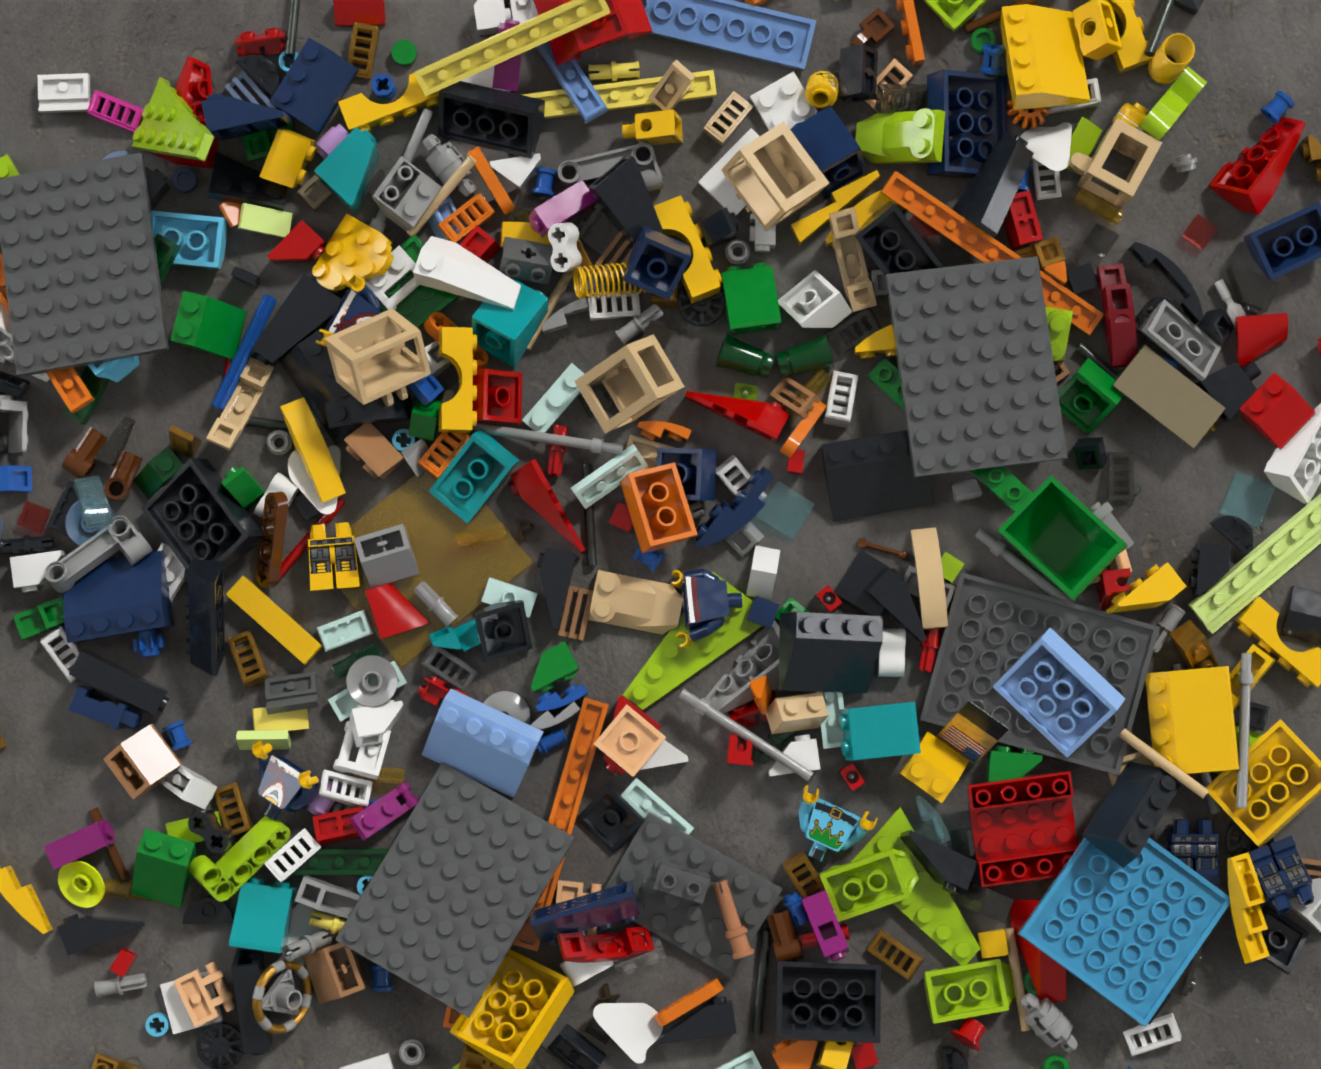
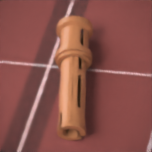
M725 879L720 882L723 892L718 882L711 884V886L713 887L727 928L725 938L730 941L734 953L732 958L735 960L751 955L755 951L749 945L746 936L748 932L747 927L741 925L727 883L728 881Z

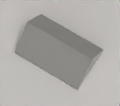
M1165 299L1160 302L1138 328L1158 347L1201 381L1206 379L1221 349L1220 345Z

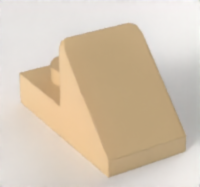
M676 60L670 65L648 98L662 110H671L692 88L691 83L696 76Z

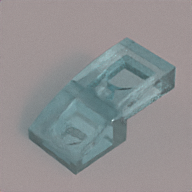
M99 475L74 479L73 487L80 501V512L87 528L113 524L109 503Z
M920 795L913 796L921 821L924 822L932 819L939 842L943 843L951 840L944 822L935 809Z

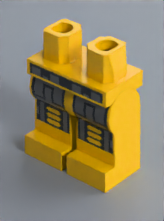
M349 522L335 523L336 537L326 538L325 524L311 525V539H308L310 591L334 589L332 564H335L337 589L360 587L355 537L352 536Z

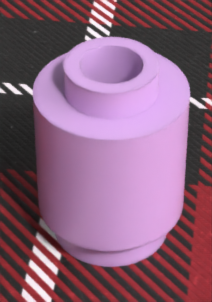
M340 124L335 128L332 126L316 143L319 147L316 150L317 153L325 159L350 133Z
M329 779L326 790L331 791L333 782ZM320 782L315 788L314 801L307 807V810L314 815L328 813L335 802L318 795ZM337 785L336 793H338V791H339V789H340V786H338V785Z

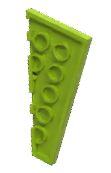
M159 77L151 100L144 107L142 122L133 134L134 141L132 147L141 151L205 161L214 136L205 125L199 122L200 119L193 114V110L185 100L176 94L177 91L170 86L171 83Z
M726 582L727 593H741ZM741 593L742 608L729 609V617L721 628L706 638L696 642L693 641L689 648L679 647L680 644L685 643V636L683 638H676L678 632L689 633L690 631L685 628L683 612L679 618L678 627L672 628L623 696L644 710L756 631L762 625L747 620L753 601Z
M899 806L850 862L891 848L909 851L919 880L913 887L910 898L893 904L960 965L967 964L981 948L950 893L942 889L943 885L934 881L900 839L902 832L909 830L914 832Z

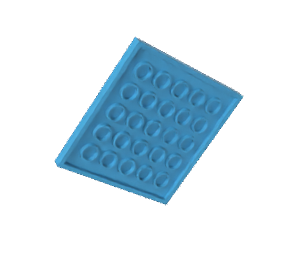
M1084 838L1017 934L1132 1019L1146 1027L1230 905V897L1151 838L1148 839L1138 857L1124 868Z

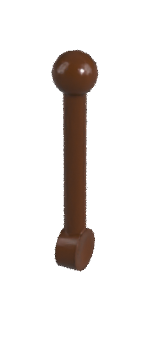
M859 538L857 541V546L860 548L869 547L899 556L901 560H906L909 556L906 550L897 551L867 542L865 538Z

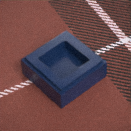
M755 596L747 620L771 629L780 604Z

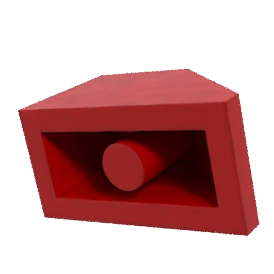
M301 220L267 257L273 263H309L312 259L316 261L325 252L324 247L327 244Z

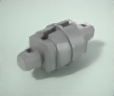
M431 134L422 141L427 152H431V155L425 161L435 173V177H438L444 185L464 162V155L460 154L450 141L441 146V141ZM472 169L469 170L457 185V190L465 197L470 196L476 191L472 180L467 178L473 172Z
M1027 993L1022 997L1021 1005L1028 1012L1025 1021L1038 1037L1051 1048L1059 1044L1068 1053L1077 1048V1040L1070 1034L1073 1025L1061 1009H1058L1048 998H1044L1039 1002V999L1031 993Z

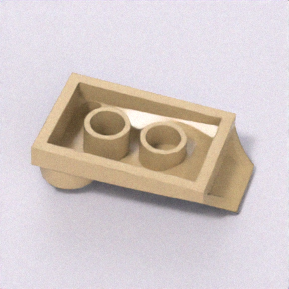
M598 570L588 620L663 635L668 630L678 627L683 597L671 584Z

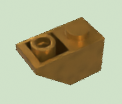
M1188 620L1169 633L1175 649L1189 669L1219 667L1207 638L1191 620Z

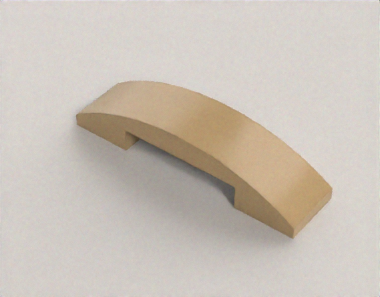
M852 207L830 213L829 220L834 249L852 312L876 306L872 282L868 277L862 247L854 236L859 230L855 208Z
M253 357L249 359L240 376V382L220 418L217 417L206 437L207 441L230 451L255 411L272 375L273 366L265 365Z
M936 527L910 530L920 600L921 625L923 630L948 627L944 577Z

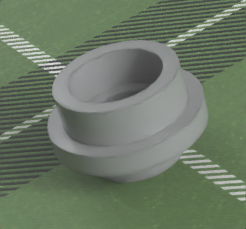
M1191 153L1176 156L1177 161L1172 162V166L1176 168V172H1185L1195 169V162L1198 160L1197 157H1192Z
M741 239L730 241L725 248L727 260L735 265L745 263L750 256L749 245ZM740 248L742 255L739 257L734 256L733 250Z
M275 430L267 438V448L275 455H284L292 447V438L283 430ZM282 438L284 445L280 448L276 447V440Z
M409 1039L401 1045L399 1055L405 1064L417 1065L425 1056V1048L420 1041ZM411 1047L415 1048L417 1055L410 1056L408 1049Z

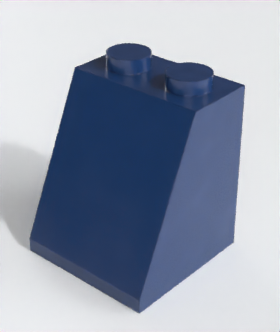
M831 105L817 111L813 116L795 124L790 129L829 182L820 192L824 199L829 198L832 192L868 175L860 146Z

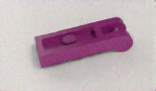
M407 781L349 819L363 841L417 805L419 799L417 796H413ZM399 795H401V797L406 802L402 806L396 799V797Z

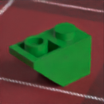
M441 385L444 390L425 406L416 398L411 412L409 436L434 440L439 426V406L442 404L444 391H446L447 386Z
M236 466L230 469L224 475L226 479L221 482L245 509H249L257 503L266 492L252 473L242 466L239 469Z
M566 641L542 652L531 685L533 692L539 690L540 694L554 688L552 684L554 681L561 678L565 682L577 676L575 671L580 668Z
M995 746V751H988L986 781L993 782L1021 778L1042 761V755L1022 748L1020 753L1010 752L1011 747Z

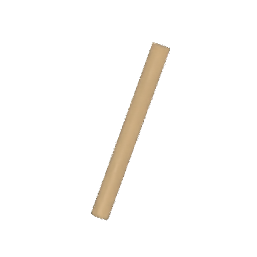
M469 155L439 190L416 225L406 231L410 236L416 235L474 166L477 161Z
M569 271L563 272L549 296L548 313L527 349L531 350L542 331L541 326L548 320L572 278Z
M1127 729L1120 733L1119 737L1202 799L1208 794V789Z
M1007 928L1004 930L1021 1031H1029L1031 1027L1025 1021L1028 1012L1021 1005L1025 989L1014 928Z

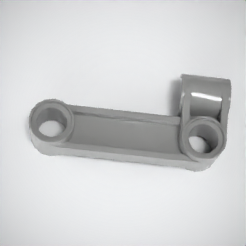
M645 142L583 158L562 162L558 168L560 182L566 186H573L581 180L587 182L598 179L624 156H633L637 161L648 192L664 188L654 149ZM641 149L647 150L650 153V158L644 162L639 161L636 158V153ZM565 168H574L577 172L576 176L573 179H565L562 175Z
M116 516L109 521L107 527L60 561L50 563L46 567L44 575L57 592H67L77 580L117 551L121 550L131 565H134L152 552L153 549L125 516Z

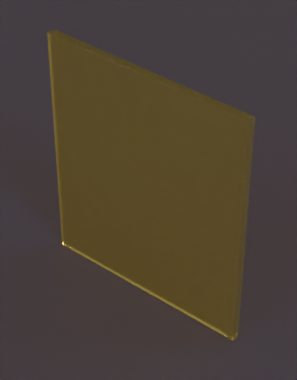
M440 454L445 460L448 458L444 454ZM436 460L432 461L437 467H441V464ZM426 470L419 477L414 475L350 526L352 536L356 538L396 525H406L420 574L392 582L391 584L428 620L429 624L385 639L380 638L365 590L371 588L361 565L357 548L356 555L360 587L340 588L358 612L366 611L374 633L402 667L432 644L428 637L429 634L446 628L442 620L433 611L429 612V607L414 592V589L421 582H426L440 598L443 596V601L459 615L449 625L453 627L483 603L481 599L489 577L508 583L533 563L532 559L526 555L486 503L467 524L428 491L438 479ZM332 564L333 581L336 584L335 564Z

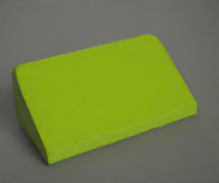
M1081 117L1071 135L1070 157L1073 156V153L1078 152L1089 156L1103 130L1088 119ZM1067 166L1066 169H1068V170L1072 171L1073 173L1079 175L1078 173L1074 172V170H1071V168H1069V166Z

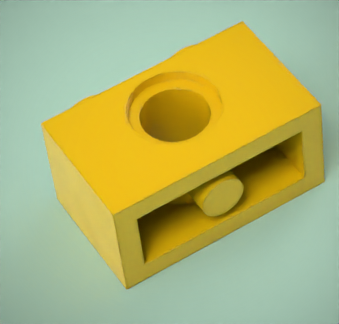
M1091 0L1073 10L1074 26L1078 32L1079 47L1083 56L1100 61L1122 49L1112 3L1105 0Z

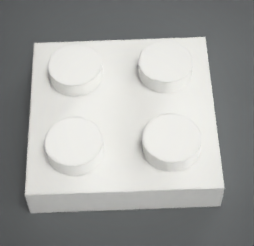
M794 71L750 96V100L768 130H771L783 121L791 129L795 124L805 121L817 112L816 108L807 102L805 90Z

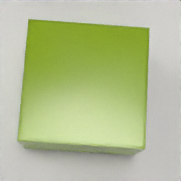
M944 552L941 556L944 580L953 583L964 563L949 553Z

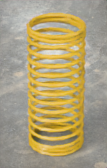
M1176 33L1165 39L1148 64L1149 75L1154 81L1168 84L1180 75L1195 54V46L1191 38L1185 34ZM1166 55L1171 56L1176 63L1170 61Z
M623 262L621 264L616 263L615 265L611 263L604 266L600 264L593 267L590 265L588 267L579 266L574 270V289L579 299H585L586 296L591 298L592 295L596 298L597 295L602 297L603 294L607 297L608 294L613 296L614 293L618 296L619 293L624 295L625 292L628 295L630 292L632 294H635V292L640 294L641 291L643 293L649 292L641 288L638 291L637 286H634L633 292L630 283L629 291H627L626 282L623 281L622 293L620 270L623 277L628 262L626 264ZM609 271L612 278V294L609 288ZM615 271H616V275H617L618 292H616V289H615V281H614V272H615ZM598 272L601 279V295L598 288ZM587 273L590 280V296L587 289ZM604 273H605V276H606L607 293H605V290H604V283H603V274H604ZM593 274H594L595 284H596V294H594V291H593V284H592V276H593Z

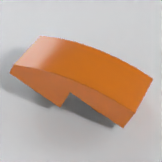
M662 421L639 422L637 429L641 430L640 435L651 441H654L655 437L661 439L664 431L668 432L667 437L681 443L682 439L688 441L692 430Z

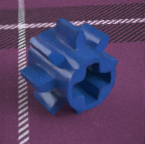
M156 629L137 632L138 639L132 640L134 652L140 651L141 658L160 655L159 648L165 647L164 635L157 636Z

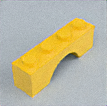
M1105 0L1112 3L1113 10L1118 14L1122 23V36L1120 38L1122 49L1112 53L1119 73L1121 74L1148 64L1152 57L1146 56L1144 52L1149 40H1145L1142 33L1144 31L1143 22L1140 17H1136L1134 12L1135 1Z
M414 73L409 74V83L405 93L395 102L378 104L370 101L360 93L338 103L350 133L355 127L360 131L366 129L369 132L371 127L378 124L381 127L387 126L394 122V118L403 115L404 118L413 116L418 113L420 108L427 106L430 109L438 106L439 91L425 97Z
M680 195L655 205L654 208L664 234L676 237L685 244L690 245L693 260L690 267L682 275V283L691 304L720 293V284L723 283L718 269L713 270L710 263V261H713L708 246L703 247L700 239L703 238L699 225H694L690 216L693 215L689 202H684Z
M441 327L439 330V356L450 361L456 368L459 376L457 393L451 400L439 406V432L469 433L472 431V426L477 424V412L472 411V403L477 399V386L473 385V375L477 374V360H473V350L477 349V335L473 334V328Z
M1256 597L1236 618L1235 621L1239 624L1238 629L1247 637L1251 635L1259 641L1257 645L1266 653L1270 654L1272 652L1279 658L1277 663L1287 671L1292 669L1298 674L1296 679L1305 687H1319L1321 684V649L1313 647L1303 652H1297L1286 647L1277 633L1279 613L1261 597Z

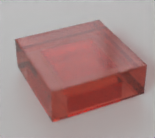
M1197 214L1182 236L1203 250L1218 230V227Z
M26 501L17 525L43 533L51 510Z

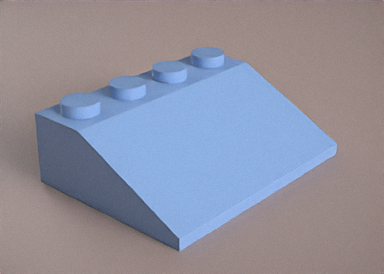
M1051 628L993 685V688L1067 758L1120 708L1125 700L1112 685Z
M450 689L434 720L422 756L439 764L443 762L462 774L514 798L544 732Z

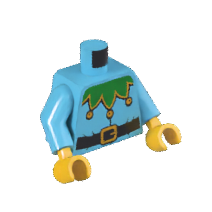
M808 785L804 787L803 799L798 814L800 829L805 833L806 838L814 841L808 856L822 862L828 848L839 852L840 849L847 850L860 842L867 832L875 827L878 818L876 817L874 821H868L866 817L869 811L864 812L861 818L818 798L819 788H817L816 793L810 794L807 792Z

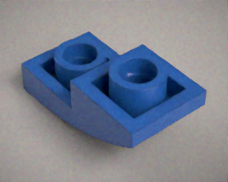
M575 683L563 692L566 696L563 699L557 692L551 694L550 691H547L537 699L539 704L535 708L538 711H545L568 705L586 695L588 690L583 684L578 687Z

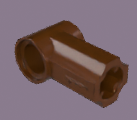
M90 427L76 449L74 448L68 453L62 463V468L80 480L85 481L94 470L96 459L110 439Z
M123 450L121 451L111 477L107 480L104 487L106 495L114 502H124L130 496V488L143 460L141 457ZM123 484V493L119 496H113L111 493L113 485Z
M788 910L767 915L774 940L772 944L777 961L790 962L803 958Z

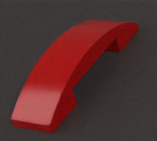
M643 926L625 928L622 932L582 936V932L557 935L563 960L569 962H607L635 957L655 950L649 930Z

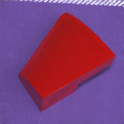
M1288 313L1240 316L1235 318L1237 344H1235L1236 359L1240 367L1287 340Z
M391 583L365 590L381 639L429 624L428 620Z

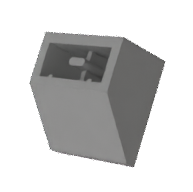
M400 156L372 198L387 218L407 231L416 225L441 189V186L404 157Z
M400 524L354 538L360 562L371 589L420 574L406 525Z

